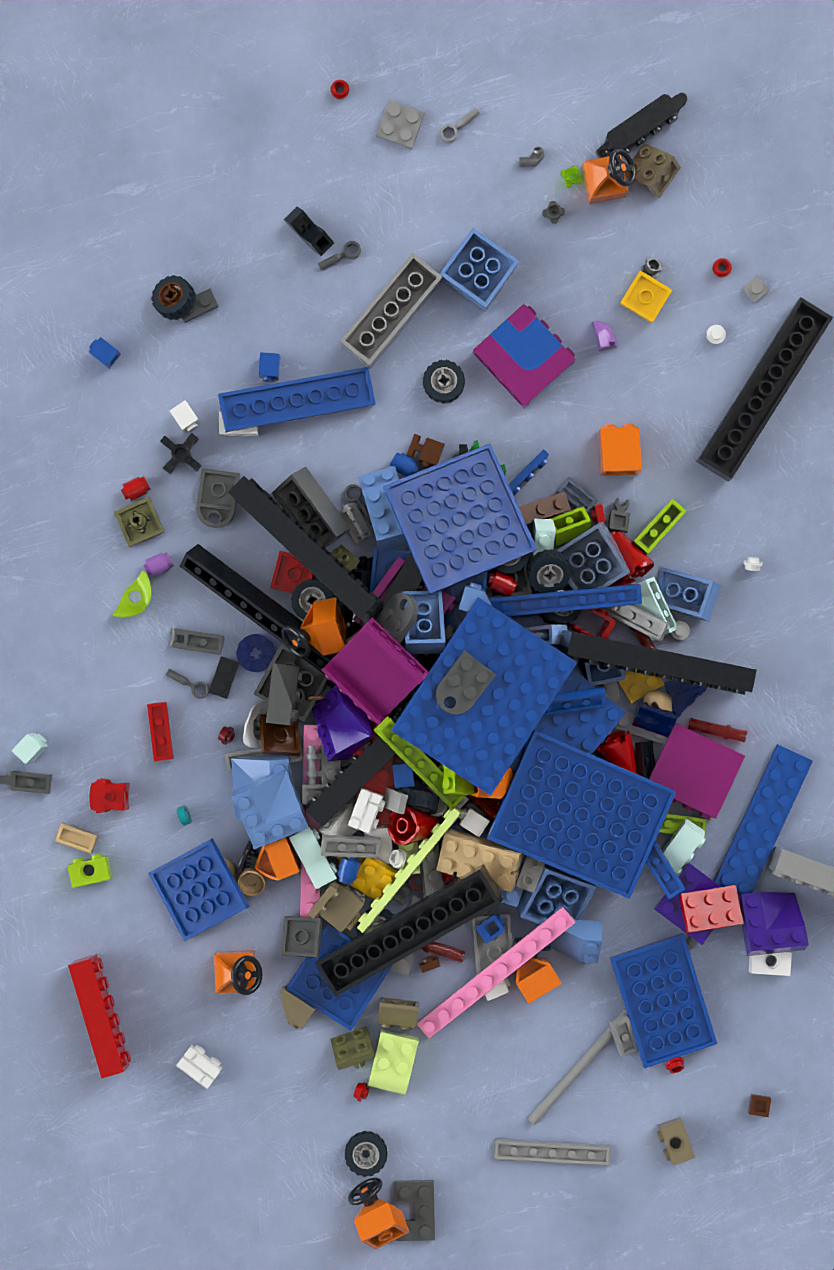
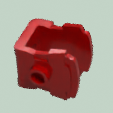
M594 608L587 609L605 619L596 637L607 639L616 624L615 620L608 617V612L602 608H597V610ZM571 623L573 630L578 633L595 636Z
M103 778L91 783L89 793L91 810L96 811V813L109 812L110 809L129 810L130 783H111V780Z

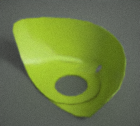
M144 570L126 589L117 609L112 613L113 616H134L144 611L149 605L151 585L148 575ZM132 591L140 593L141 599L139 602L133 603L129 600V594Z

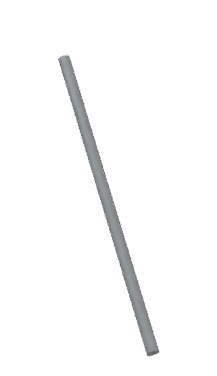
M690 936L686 939L689 951L697 943ZM624 1009L617 1018L625 1014L627 1015L626 1010ZM610 1026L528 1117L531 1123L535 1125L612 1039L613 1034Z

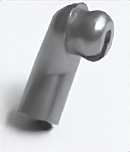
M538 146L534 148V152L530 157H519V167L537 166L544 158V149Z

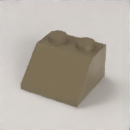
M381 997L378 1023H381V1026L386 1028H392L393 1025L400 1026V1029L412 1030V1027L416 1028L419 1002Z

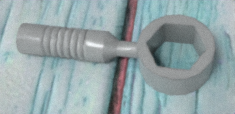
M474 108L459 120L456 126L451 124L443 126L440 132L441 139L446 143L454 142L457 138V129L464 127L480 114L478 109ZM446 129L454 131V136L451 139L444 137L443 132Z

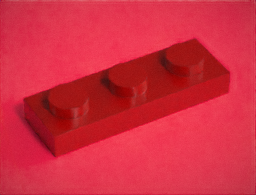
M167 702L147 704L154 761L174 759Z

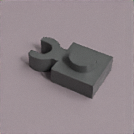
M616 498L614 502L616 511L611 510L609 531L628 532L630 513L625 511L629 507V500L625 501V506H620L619 498Z

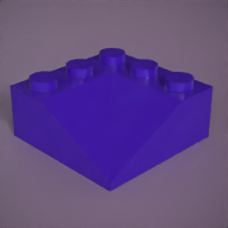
M337 685L312 708V715L316 721L318 735L321 738L323 752L328 762L348 760L373 736L367 714L361 708L356 707L353 700L348 695L343 694Z
M687 863L679 875L686 889L671 899H668L665 894L654 908V910L685 933L686 928L679 895L721 888V886L690 863ZM714 929L686 934L703 945Z
M756 892L739 896L738 899L744 922L742 930L747 956L802 951L809 946L805 923L795 893Z

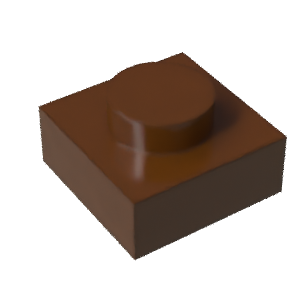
M428 956L423 958V962L420 963L422 973L440 967L438 957Z
M751 1094L748 1113L750 1115L769 1117L771 1097Z

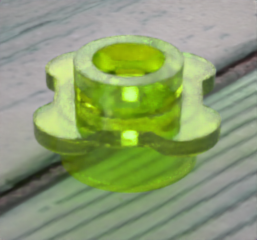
M571 166L566 170L563 169L560 173L561 177L564 178V185L568 188L575 183L579 184L582 182L577 166Z

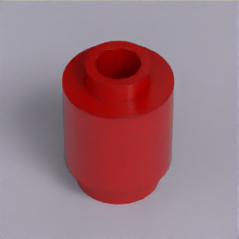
M138 476L122 484L124 488L121 489L125 499L130 498L131 501L147 494V491L151 490L144 476L141 478Z
M496 571L495 574L491 573L487 580V583L490 584L489 589L505 596H511L517 585V582L513 580L514 578L499 571Z

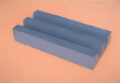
M570 477L556 491L559 494L565 489L587 507V514L598 501ZM570 483L585 497L592 501V503L589 504L588 502H586L582 497H580L571 488H569L567 484ZM566 494L568 502L571 505H573L576 509L581 507L578 503H576L572 498H570Z

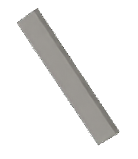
M495 1139L494 1142L495 1160L610 1166V1145Z

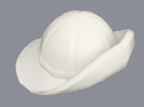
M260 701L253 705L244 725L243 742L246 746L253 749L261 747L259 718L267 716L268 702Z

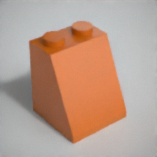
M606 424L603 425V428L599 429L600 476L638 475L642 471L639 427H634V424H623L622 427Z

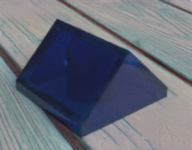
M637 703L632 725L669 737L678 716L642 703Z

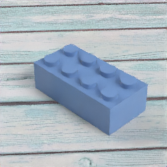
M395 466L358 476L380 552L406 545L407 542L383 489V486L399 480Z

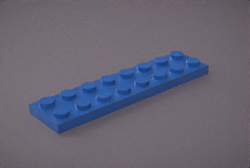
M368 367L218 394L225 433L374 406L376 404Z
M776 745L715 877V883L721 887L736 885L738 896L753 892L813 760L781 745Z

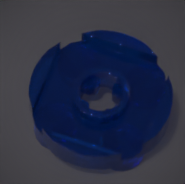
M251 634L239 642L236 655L239 664L244 669L251 672H262L270 665L275 655V648L267 637ZM253 648H257L258 651L261 650V654L258 655L259 658L257 659L250 654L253 652Z

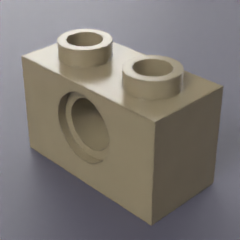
M680 1117L658 1124L660 1130L657 1131L660 1142L665 1143L666 1149L663 1151L667 1161L671 1160L672 1164L676 1165L695 1158ZM672 1138H679L680 1141L676 1146L670 1145Z

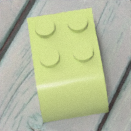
M381 1028L368 1086L406 1095L419 1038Z

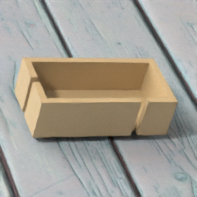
M450 828L444 834L436 870L450 875H454L457 872V877H461L484 864L498 889L511 892L517 884L520 871L518 868L521 866L523 854L489 839Z

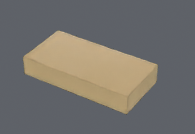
M61 823L55 842L92 854L98 835Z

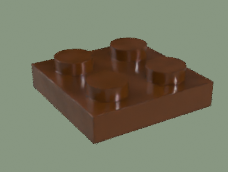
M261 716L259 718L262 754L299 756L301 754L298 720L293 725L266 723L267 716Z

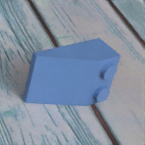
M661 567L657 584L669 609L709 622L721 585L712 580Z
M442 590L430 595L428 591L402 592L413 596L418 605L416 622L404 638V649L410 654H441L445 648Z
M575 920V924L549 943L552 949L578 962L598 963L602 945V922Z

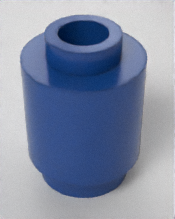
M397 452L390 463V466H395L396 471L404 477L415 474L419 470L418 462L404 453L400 454Z
M342 857L337 873L339 876L338 881L353 884L361 864L358 861V857Z

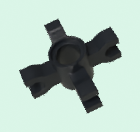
M191 433L183 444H175L164 436L160 442L171 450L172 458L163 469L171 474L179 463H187L195 471H198L202 465L191 457L189 451L199 440L198 437ZM179 449H184L186 451V454L183 458L176 457V453Z

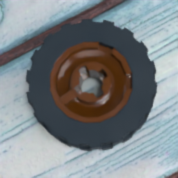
M167 276L165 279H161L152 291V305L164 318L179 320V318H184L193 309L196 302V293L193 287L181 276Z

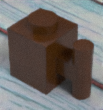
M414 434L406 455L413 458L415 452L421 453L419 461L422 462V466L430 468L437 465L445 444L426 438L424 445L419 443L421 436Z

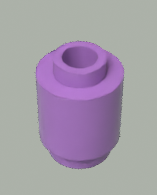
M161 552L146 559L147 564L143 565L147 574H152L153 577L170 570L169 568L173 566L167 552L164 554Z

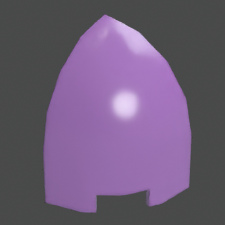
M600 321L592 322L599 351L618 347L611 327Z

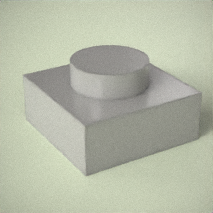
M758 275L742 288L753 303L770 290Z

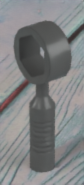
M355 241L347 242L343 253L335 254L318 263L320 270L340 261L344 256L349 259H356L361 253L360 245ZM353 244L358 248V253L351 256L347 253V247Z
M355 484L348 485L344 491L346 499L350 502L358 503L359 510L365 516L370 526H372L367 506L360 501L361 489ZM349 488H356L358 490L357 498L350 499L347 492Z
M171 669L167 671L166 676L183 685L192 687V694L196 698H204L208 695L209 687L205 682L198 681L193 684L189 682L188 678ZM199 684L206 686V693L202 696L195 694V686Z

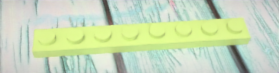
M456 807L453 810L450 808L443 816L445 818L444 822L441 825L437 823L431 831L433 835L430 839L425 838L419 845L421 850L417 855L413 853L406 861L408 866L405 869L401 868L394 876L396 878L395 882L387 884L382 891L384 893L382 898L379 899L377 897L370 905L373 909L368 914L365 912L358 920L360 924L357 929L363 933L369 928L462 814L463 811L460 808Z

